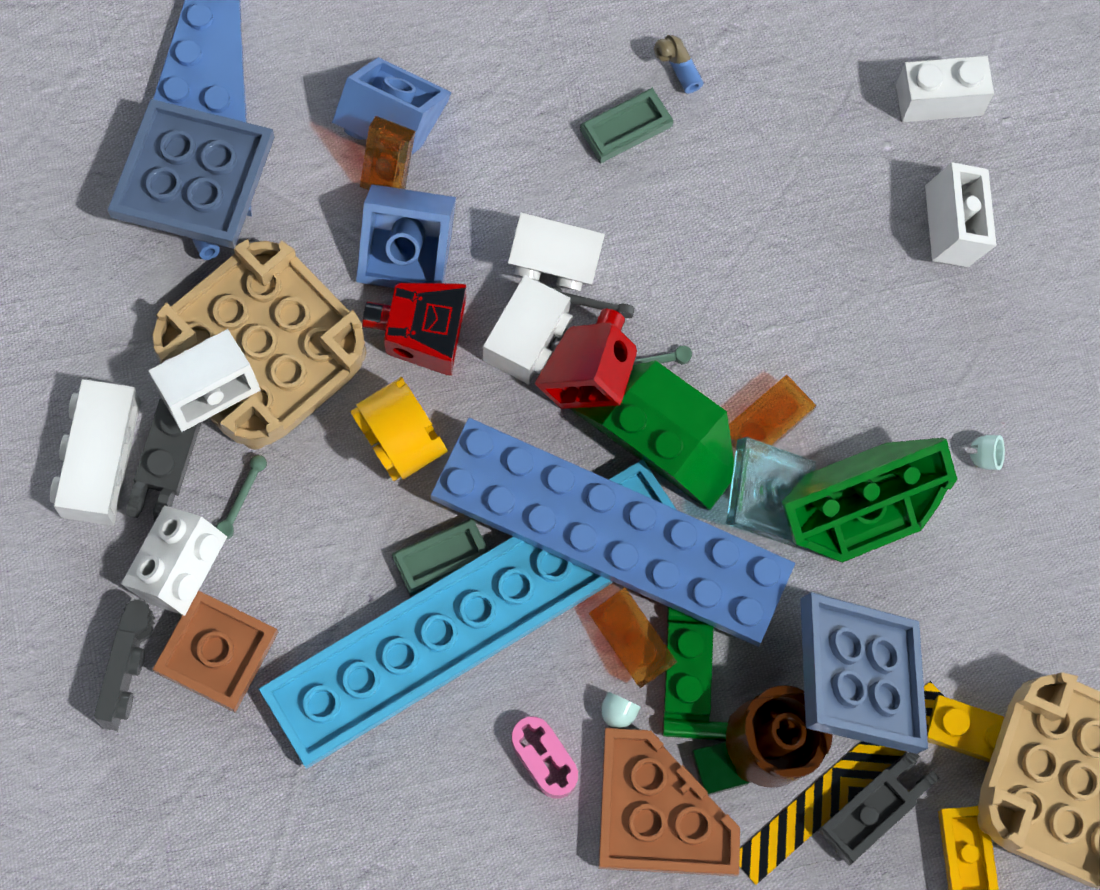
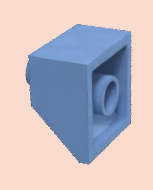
M378 57L347 77L332 123L344 128V132L353 138L367 139L380 145L381 149L390 156L409 158L423 146L449 101L452 92Z
M372 184L363 207L356 282L395 288V285L398 283H444L453 230L456 197Z

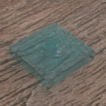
M749 437L737 439L726 524L793 547H801L793 542L781 502L806 474L815 471L816 461Z

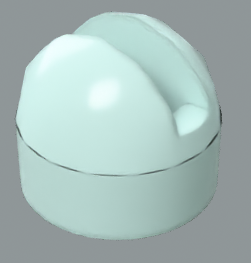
M984 435L972 442L971 448L977 449V453L970 454L974 465L986 470H1000L1002 468L1005 446L1001 435Z
M608 691L602 703L601 712L605 723L612 728L622 729L634 722L641 707Z

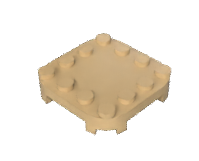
M247 239L236 245L233 256L172 306L167 302L156 314L157 321L153 331V348L160 363L202 343L207 338L213 337L227 329L230 331L250 363L261 391L211 416L209 419L226 436L236 443L244 444L253 450L272 444L291 432L347 384L361 368L366 358L362 323L354 310L349 311L297 258L295 249L282 240L280 243L270 241L249 243Z
M1063 672L1026 681L1016 691L1008 705L980 790L978 826L984 833L989 834L994 842L1007 851L1089 887L1100 889V691L1077 682L1078 676Z

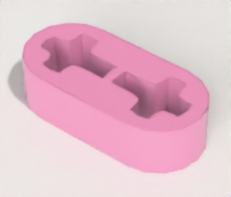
M538 717L521 719L512 731V747L514 752L545 796L553 799L569 796L574 791L578 781V769L551 727L543 719ZM529 728L533 733L540 730L543 733L540 738V746L545 752L543 755L539 756L532 745L523 747L520 744L524 739V729ZM550 759L558 771L564 768L569 771L565 778V787L561 788L557 783L549 786L546 783L550 772L544 763L545 761Z

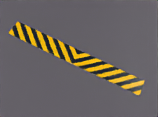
M931 681L924 686L927 727L936 697L938 695L944 696ZM862 741L740 849L739 866L757 885L906 751Z

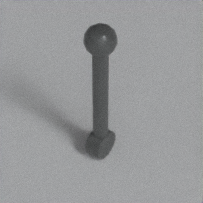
M557 286L550 287L570 297V303L600 310L606 308L613 309L627 319L632 318L635 308L629 304L622 303L616 305L565 293Z

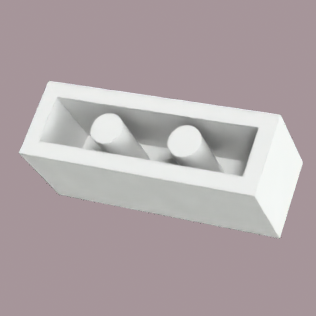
M82 379L79 393L72 394L69 404V418L73 419L70 435H63L59 450V458L61 461H64L60 477H54L50 489V502L54 503V507L61 518L110 526L115 525L141 402L135 387Z

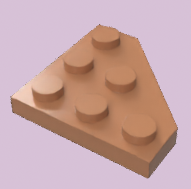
M605 728L598 869L737 877L739 875L740 827L735 821L720 809L709 797L708 792L683 765L681 766L651 730Z

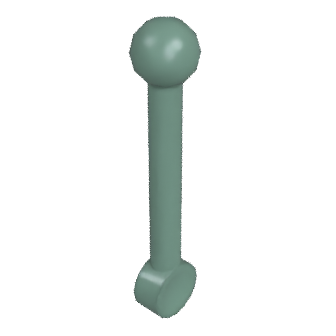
M680 346L673 353L635 359L633 365L655 360L660 364L676 361L679 364H687L691 360L692 351L687 346Z
M255 455L250 459L251 469L225 521L219 522L216 526L219 531L227 536L226 540L234 535L233 523L258 473L267 466V460L262 455Z

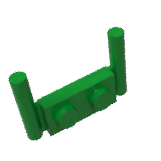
M668 607L662 736L726 741L728 722L709 721L711 714L714 627Z

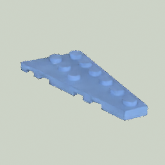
M240 0L184 1L154 94V100L247 123ZM250 205L247 216L252 217V207Z

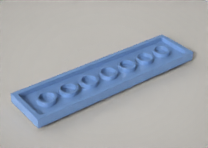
M468 418L431 493V500L757 647L760 646L796 564L472 418Z

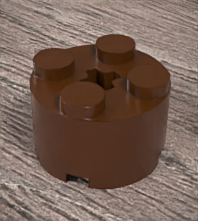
M785 685L769 688L741 705L728 719L726 747L729 757L736 768L737 775L742 780L769 788L782 787L813 773L820 766L825 755L829 753L832 745V734L806 728L804 691L798 687Z

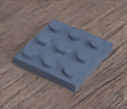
M150 99L108 208L110 217L235 249L275 138L273 129Z
M812 592L800 598L806 728L915 754L927 750L928 738L919 621Z

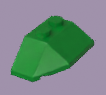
M656 360L633 365L620 406L570 408V410L639 460L643 459L648 467L709 511H711L736 477L727 411Z
M941 437L887 442L806 474L781 503L793 542L796 545L843 563L922 531L939 507L947 490H951L958 479L947 439Z

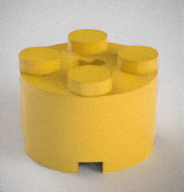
M399 377L357 403V407L350 411L370 445L373 446L380 442L373 447V450L393 481L399 478L404 480L448 452L440 436H437L428 416L402 377Z

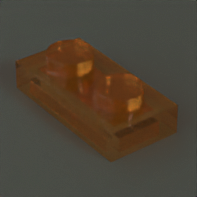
M375 116L368 129L360 187L370 190L373 184L405 189L416 131Z
M785 375L729 423L732 446L752 465L814 412L817 405L788 375Z
M625 587L589 612L597 627L640 688L677 663V660Z

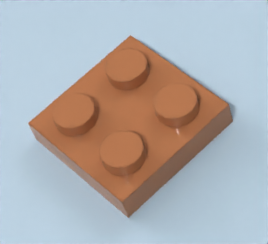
M198 590L186 615H182L153 671L236 713L277 637L278 630Z

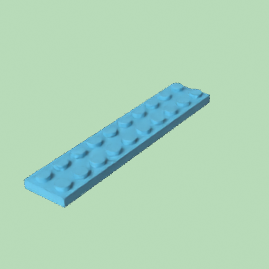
M643 459L609 479L676 509ZM512 537L260 687L259 691L304 767L308 769L614 582Z

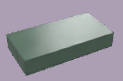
M652 87L581 123L580 131L599 162L603 163L673 127L674 120Z
M471 518L391 554L409 595L413 596L488 552V548L474 519Z

